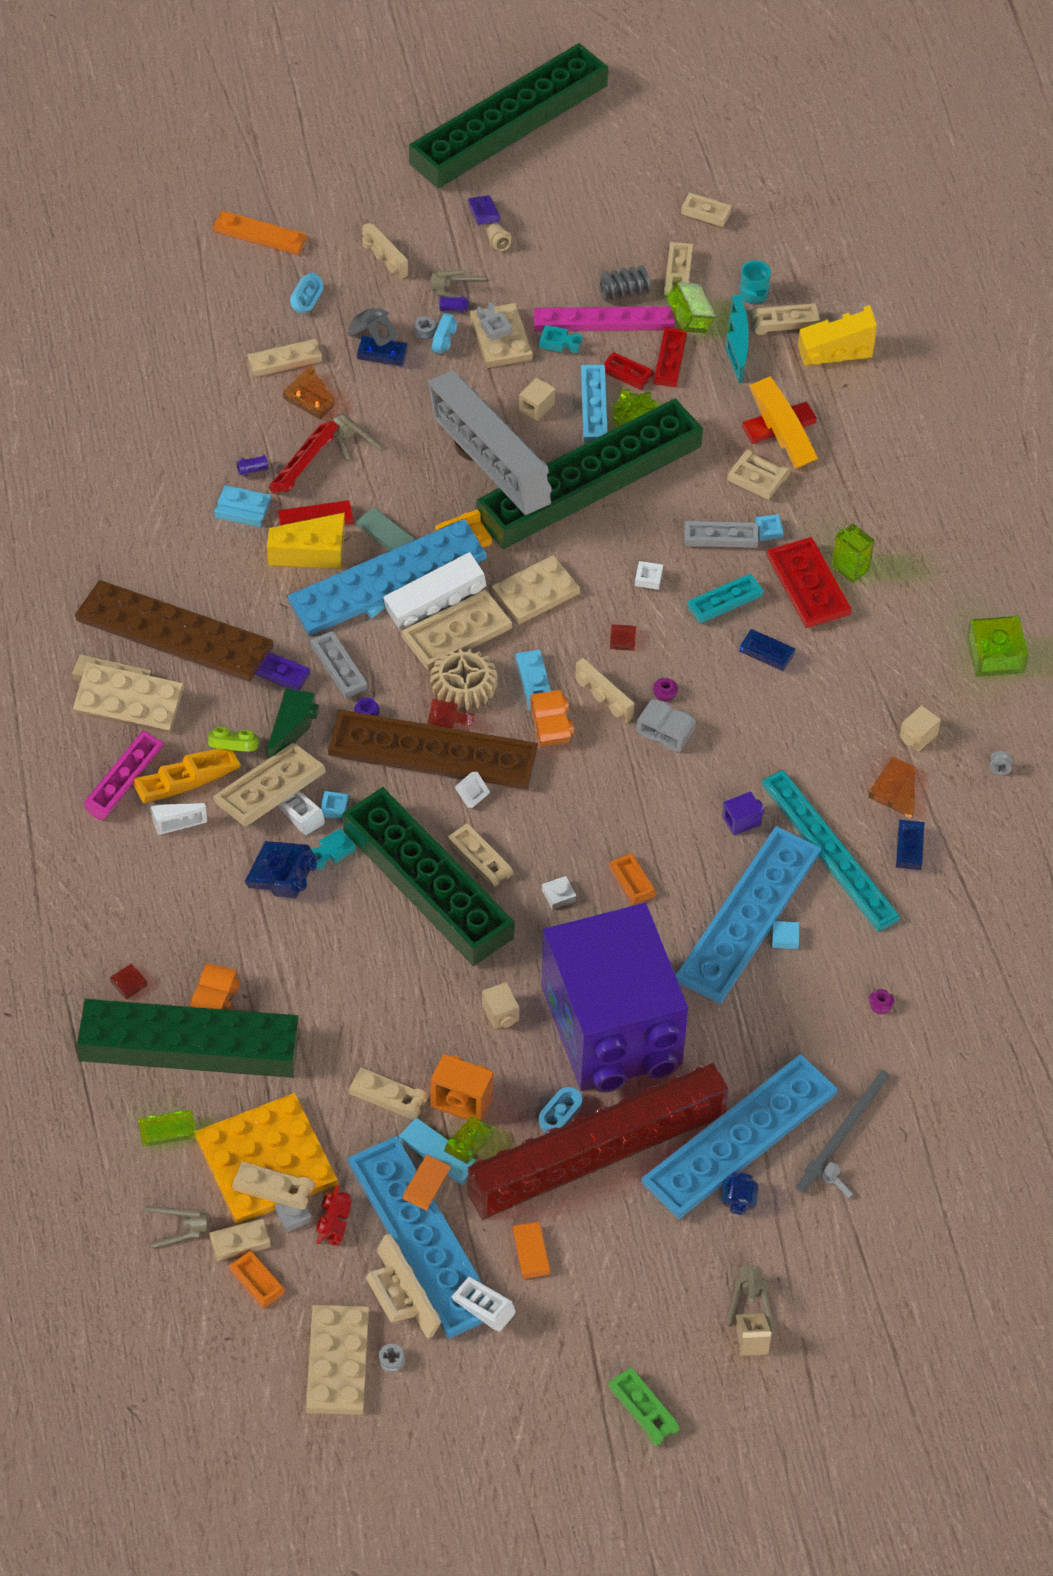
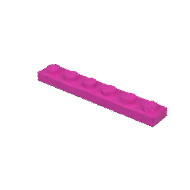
M673 306L534 308V332L543 331L545 325L568 329V331L664 330V327L674 328Z

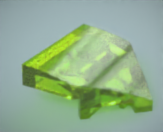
M622 388L618 402L613 405V421L619 427L660 405L651 399V392L634 394L629 389Z

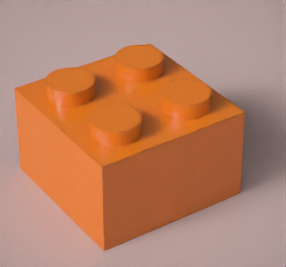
M443 1054L430 1079L431 1107L481 1125L493 1101L494 1072L483 1065L468 1063L458 1056Z

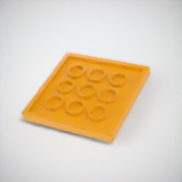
M295 1093L194 1131L197 1144L236 1225L275 1210V1205L279 1204L233 1190V1182L242 1162L297 1178L306 1177L313 1180L315 1186L312 1193H308L307 1197L338 1185V1179ZM291 1189L290 1194H296L298 1191Z

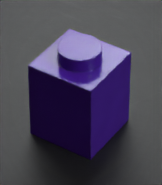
M751 791L724 801L722 817L733 835L761 825L764 807L759 799L756 800Z

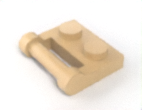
M747 449L728 473L727 480L769 500L782 482L786 481L790 474V469L785 466L775 465L755 455L754 451Z

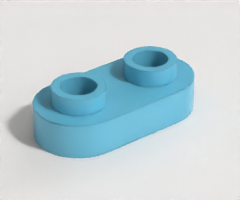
M316 273L304 275L295 287L290 297V303L297 313L303 314L310 311L321 295L323 282L319 275Z
M443 314L432 343L433 353L443 354L444 350L448 351L451 342L450 336L455 334L458 321L454 320V315Z
M565 1087L559 1090L539 1114L540 1129L549 1135L561 1133L581 1110V1093L572 1087ZM567 1102H569V1103H572L573 1105H572V1106H566V1105H564V1104L567 1103ZM554 1121V1122H556L557 1124H555V1125H550V1124H548V1122Z

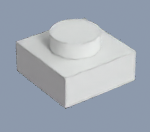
M639 561L635 586L659 590L663 565Z
M471 772L455 786L467 808H473L490 793L478 772Z
M566 876L542 884V891L552 910L576 902V894Z

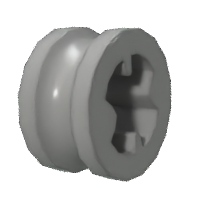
M426 316L416 319L414 334L421 339L432 337L435 333V321Z
M1002 751L992 753L989 764L990 771L997 775L1009 774L1012 770L1013 757L1009 753Z
M388 1344L382 1347L379 1352L381 1367L388 1372H397L402 1369L405 1364L403 1349L396 1344ZM394 1353L396 1357L394 1363H389V1360L384 1358H389L388 1354Z

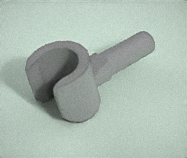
M830 1162L822 1173L823 1181L828 1184H834L848 1199L851 1198L853 1193L838 1178L841 1173L840 1167Z

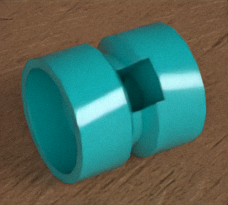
M752 260L746 262L741 268L739 294H741L742 300L746 303L760 304L766 301L769 296L771 269L765 262Z

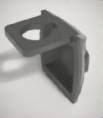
M370 308L355 316L349 326L348 335H354L368 328L377 345L383 346L397 337V332L386 316L389 314L388 311ZM377 322L387 327L388 336L386 338H381L378 335Z

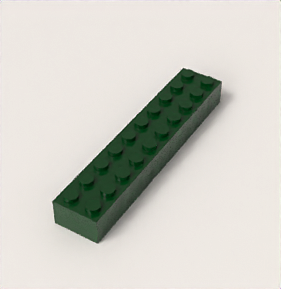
M577 43L410 143L409 164L439 189L607 87L609 66L582 44Z
M674 398L547 463L549 470L547 480L552 490L549 493L551 504L525 515L498 488L477 499L476 509L481 513V522L497 543L505 549L701 448L703 427Z

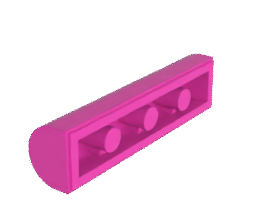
M142 730L84 802L87 812L96 819L104 820L133 785L134 779L143 773L161 751L164 743Z

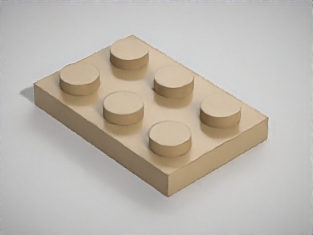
M515 303L495 306V314L499 312L504 314L512 326V334L493 341L489 339L482 329L481 319L477 316V310L470 311V319L487 368L532 360L533 354Z
M554 555L493 585L491 592L519 625L580 594V587Z

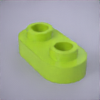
M216 727L208 733V745L218 749L249 752L258 749L259 737L251 730H241L238 732L229 731L225 727Z

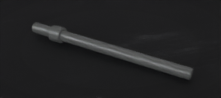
M880 1071L818 1157L810 1161L805 1168L806 1173L796 1185V1189L799 1192L805 1193L814 1179H819L825 1170V1164L889 1079L890 1075L886 1071Z

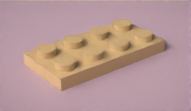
M485 589L402 630L401 635L425 668L430 670L434 668L435 660H440L442 654L448 656L450 650L458 653L460 648L463 652H466L470 648L472 649L512 629V622Z
M86 662L73 710L77 713L171 733L184 685L176 681Z
M293 742L214 795L213 798L216 805L246 827L326 773L325 767Z
M312 1306L306 1413L363 1415L369 1307Z

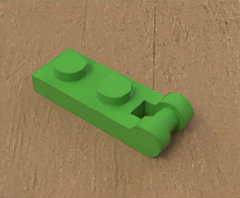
M632 1367L609 1381L608 1388L645 1431L654 1446L661 1444L664 1441V1437L668 1434L674 1435L680 1430L676 1420ZM660 1419L663 1425L657 1428L653 1422Z

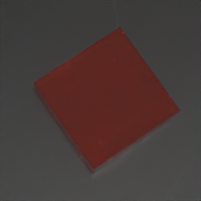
M612 624L610 649L635 651L636 626Z
M132 963L110 977V982L125 999L148 986L147 980Z

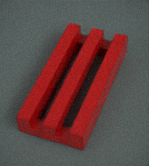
M612 352L603 363L605 365V374L641 391L644 388V384L649 382V378H652L654 370L615 352Z

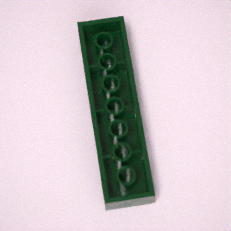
M381 787L342 813L343 831L473 967L514 939L515 921L384 787Z
M85 999L77 1040L78 1056L81 1062L294 1078L300 1035L299 1015Z

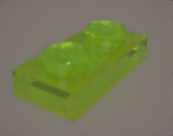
M192 1109L138 1118L142 1147L196 1138Z
M471 1116L446 1143L444 1151L468 1164L492 1138L495 1128Z

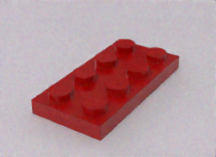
M812 537L767 550V558L805 628L851 615L852 609Z

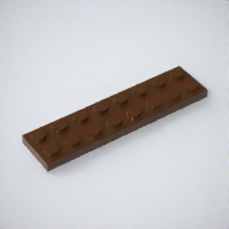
M102 580L97 582L75 613V618L78 622L249 682L274 646L272 639Z
M339 709L328 748V756L463 779L471 772H478L486 783L528 790L537 755L538 743Z

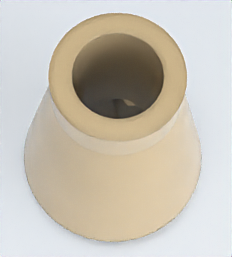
M498 222L485 224L490 246L497 251L506 250L511 244L510 233L499 225Z

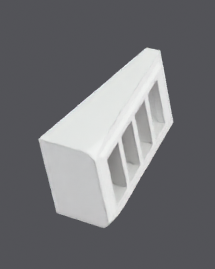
M300 790L277 805L304 835L310 834L325 823L322 809Z
M205 803L151 806L152 820L157 835L207 822Z
M468 1277L452 1295V1299L498 1332L503 1329L515 1314V1308L511 1300L471 1277ZM473 1289L476 1290L469 1300L466 1299ZM482 1296H484V1298L477 1305L476 1303L480 1300ZM491 1303H494V1304L489 1308V1310L487 1311L486 1309L488 1308V1306H489Z

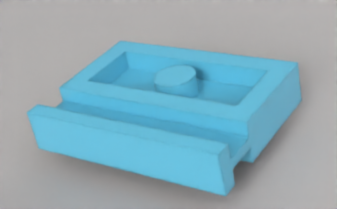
M224 485L217 508L214 510V517L261 527L271 503V495Z

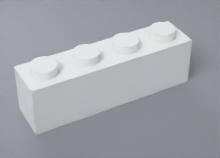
M469 552L384 596L386 610L399 631H402L427 617L437 614L440 610L450 605L459 603L461 599L480 592L486 587L485 575Z

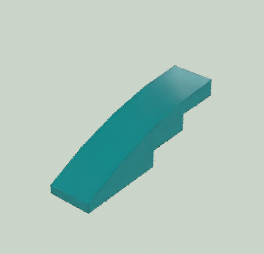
M739 294L732 296L731 314H729L728 324L729 333H727L725 349L738 383H741L744 380L747 365L749 329L742 296Z

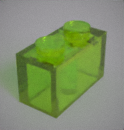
M676 282L666 298L683 332L706 334L716 318L700 284Z
M853 523L846 529H841L835 536L832 568L854 584L870 571L875 539Z

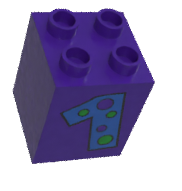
M647 903L543 929L541 987L580 1091L596 1088L599 1092L606 1093L621 1088L627 1082V1079L648 1074L650 1078L659 1079L674 1073L678 1066L683 1064L688 1006Z

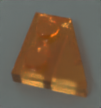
M312 365L283 391V399L320 420L335 406L334 397L330 391L326 390L325 383L322 379L318 378Z
M892 756L870 789L868 798L912 818L915 811V767Z

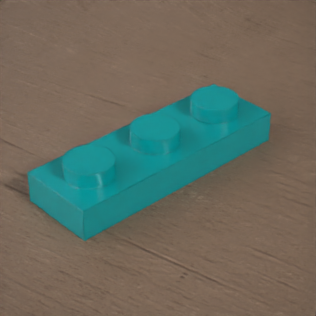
M750 573L689 600L687 608L698 623L701 624L762 597L764 590Z

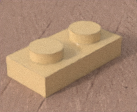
M689 192L681 207V214L724 227L731 214L732 206Z
M263 1219L209 1233L217 1262L244 1255L250 1250L256 1252L271 1248Z

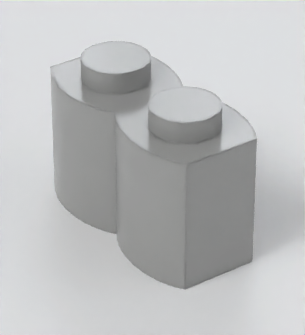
M651 699L637 720L636 731L647 739L658 741L670 750L681 752L695 731L696 720L687 712L673 710L664 701Z

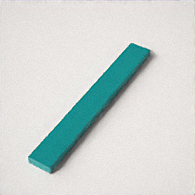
M781 770L763 779L762 787L804 840L821 848L819 859L876 931L879 932L898 922L900 915L786 772Z

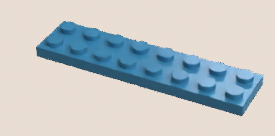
M463 519L287 595L288 601L308 636H311L366 612L368 608L383 603L384 596L469 552L477 563L487 559L486 552L466 520Z
M775 826L675 975L678 983L721 1005L773 927V923L777 921L818 859L821 848Z
M800 1054L642 1177L641 1183L679 1220L838 1094V1089Z
M395 1136L348 1157V1165L384 1228L400 1246L408 1265L412 1267L414 1275L421 1287L424 1288L431 1305L438 1312L441 1321L440 1326L448 1340L483 1324V1321L452 1299V1295L468 1277L480 1283L482 1282L434 1199L427 1211L402 1199L417 1170L398 1137ZM473 1289L466 1299L469 1300L476 1290ZM482 1296L480 1300L476 1303L477 1305L484 1298V1296ZM491 1303L486 1310L488 1311L494 1303Z

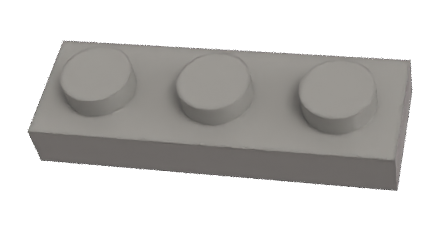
M685 521L684 546L757 548L758 523Z
M333 631L310 640L312 649L345 699L368 689L364 677Z

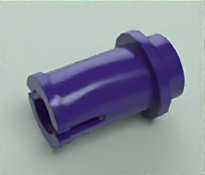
M461 295V297L440 296V311H460L463 314L464 311L469 310V298L464 297V295Z
M262 455L250 459L241 458L240 461L236 462L238 474L246 477L249 473L268 470L266 456Z

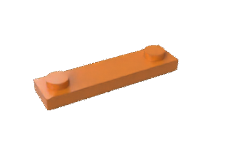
M223 210L213 225L214 232L296 255L300 254L307 241V234Z

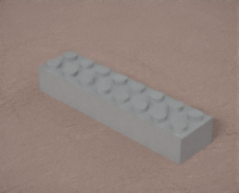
M453 370L429 380L428 385L434 419L525 515L551 504L549 493L552 490L547 480V474L549 473L547 464L536 456L532 448H528L524 444L520 436L514 434L510 425L505 424L499 414L490 409L485 400H481L475 389H471L465 379L459 377Z

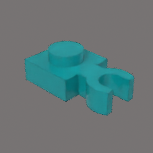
M545 325L539 341V348L561 353L563 348H568L570 352L579 353L583 336L577 333L568 335V329Z
M339 828L320 840V848L311 849L307 856L309 861L314 858H320V860L315 862L316 869L320 870L326 866L328 860L331 859L336 864L355 852L356 846Z

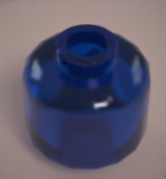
M732 1173L731 1177L726 1178L723 1182L721 1202L724 1206L730 1208V1213L745 1215L746 1211L754 1209L757 1205L759 1185L750 1174Z

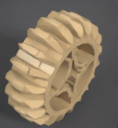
M460 648L458 653L450 650L448 656L442 654L440 660H435L434 668L430 672V686L434 696H438L439 703L445 702L447 708L455 705L457 711L460 707H465L468 711L470 706L478 709L479 703L486 705L488 698L493 697L494 691L497 688L498 674L496 673L494 663L490 662L488 656L482 657L480 651L474 654L471 648L468 652H463Z

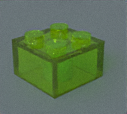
M1020 616L970 619L967 641L976 677L1025 673L1029 654Z

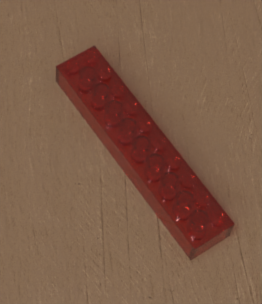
M714 1063L706 1066L700 1065L690 1073L683 1076H674L668 1082L659 1086H651L643 1093L634 1097H625L619 1103L610 1107H601L594 1114L587 1117H578L571 1121L570 1124L561 1128H552L540 1137L526 1139L521 1145L512 1149H503L493 1157L475 1161L468 1167L467 1194L481 1220L489 1218L718 1119L726 1113L729 1087Z

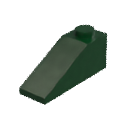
M285 689L267 746L268 759L293 742L295 743L310 729L312 720L317 719L319 713V704H316L315 693Z

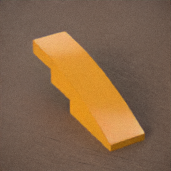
M769 376L749 385L767 428H772L781 449H786L794 469L818 459L796 414L772 377Z
M213 749L185 755L183 762L160 766L157 774L135 778L133 786L144 804L168 798L207 784L239 769L241 764L233 750Z

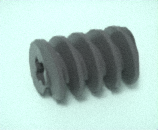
M643 265L638 266L637 270L635 267H630L628 271L625 268H621L619 273L613 269L610 274L608 271H603L601 274L600 292L603 301H606L607 294H610L612 300H614L616 292L619 293L621 298H624L625 291H628L629 296L633 297L635 289L639 295H642L643 288L646 289L648 294L650 293V279Z

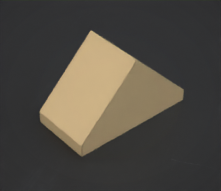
M764 1313L736 1315L740 1356L768 1355L771 1330Z

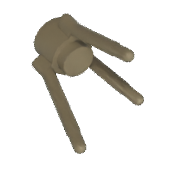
M470 269L433 272L431 276V290L437 291L436 296L460 297L446 292L447 289H451L452 281H487L488 278L486 276H456L470 274L472 272ZM469 300L470 306H476L475 302Z
M339 414L333 419L339 426L333 435L347 461L350 460V456L342 437L350 438L355 432L377 449H382V446L360 429L347 414Z
M155 1206L143 1207V1210L147 1212L184 1216V1229H190V1232L150 1244L151 1248L189 1238H199V1232H206V1209L183 1210Z
M745 1266L740 1270V1278L735 1280V1291L726 1324L728 1326L732 1324L741 1290L749 1295L751 1303L755 1301V1294L760 1291L766 1319L771 1334H774V1321L766 1291V1281L762 1279V1269L757 1266Z

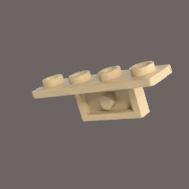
M386 1234L377 1248V1252L386 1267L369 1271L366 1279L391 1323L415 1317L426 1338H431L441 1323L439 1314L431 1305L424 1288L421 1287L415 1277L412 1267L408 1265L400 1246L395 1242L391 1234Z

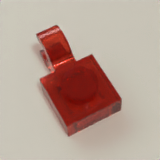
M433 698L427 724L452 729L455 722L471 726L474 722L475 714L457 711L458 703Z

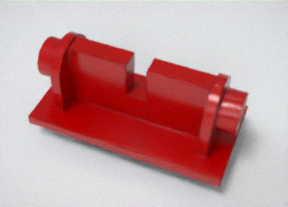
M337 1185L330 1193L327 1192L323 1197L321 1207L324 1208V1212L316 1225V1232H318L317 1244L324 1238L329 1240V1244L335 1246L343 1241L347 1222L339 1220L338 1217L348 1218L352 1199L348 1192L338 1193L340 1185Z

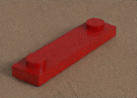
M334 421L318 425L268 487L273 494L282 491L286 493L295 486L294 481L315 455L334 438L333 433L339 426Z

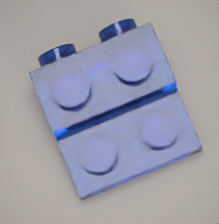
M265 841L245 883L248 888L271 890L275 897L297 898L300 891H305L307 887L306 878L310 871L316 869L317 858L308 844Z

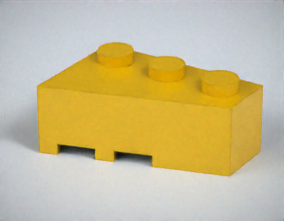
M871 305L863 307L864 311L850 315L849 312L842 314V319L830 323L828 320L800 329L798 347L804 366L873 357L877 324Z
M341 513L269 528L267 541L268 566L341 569L345 538V514Z

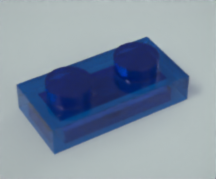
M362 336L357 351V359L403 366L408 351V343L391 340L383 346H378L373 337Z
M751 629L741 643L739 652L784 672L795 655L796 648Z
M899 819L895 868L922 869L925 822Z

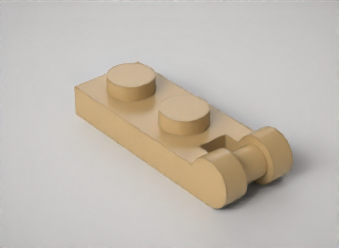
M371 223L363 225V247L371 249L374 255L387 265L388 270L391 273H395L400 280L407 277L408 259L375 225Z
M670 242L664 296L675 294L680 295L682 298H687L693 244ZM673 283H682L681 286L672 285Z
M816 303L758 308L751 313L752 320L755 322V333L758 335H764L768 331L801 329L820 322Z
M468 823L448 836V843L484 879L490 889L496 888L501 880H507L514 875L510 865ZM495 866L498 870L493 873L490 869Z
M364 1068L359 1069L349 1087L350 1095L412 1120L418 1118L421 1112V1105H424L429 1098V1095L422 1089L410 1088ZM406 1099L411 1101V1103L405 1104L404 1102Z
M245 1162L241 1163L233 1182V1190L301 1210L306 1208L309 1201L307 1198L308 1193H312L315 1182L309 1178H297ZM291 1189L298 1191L296 1194H290Z

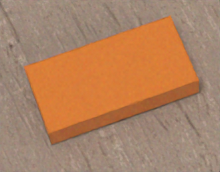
M633 853L609 862L610 870L633 906L656 897L655 888Z
M426 1155L405 1190L402 1199L427 1211L447 1177L451 1166Z
M540 1221L512 1226L522 1279L550 1275Z
M252 1250L229 1265L230 1272L262 1309L285 1294V1288Z

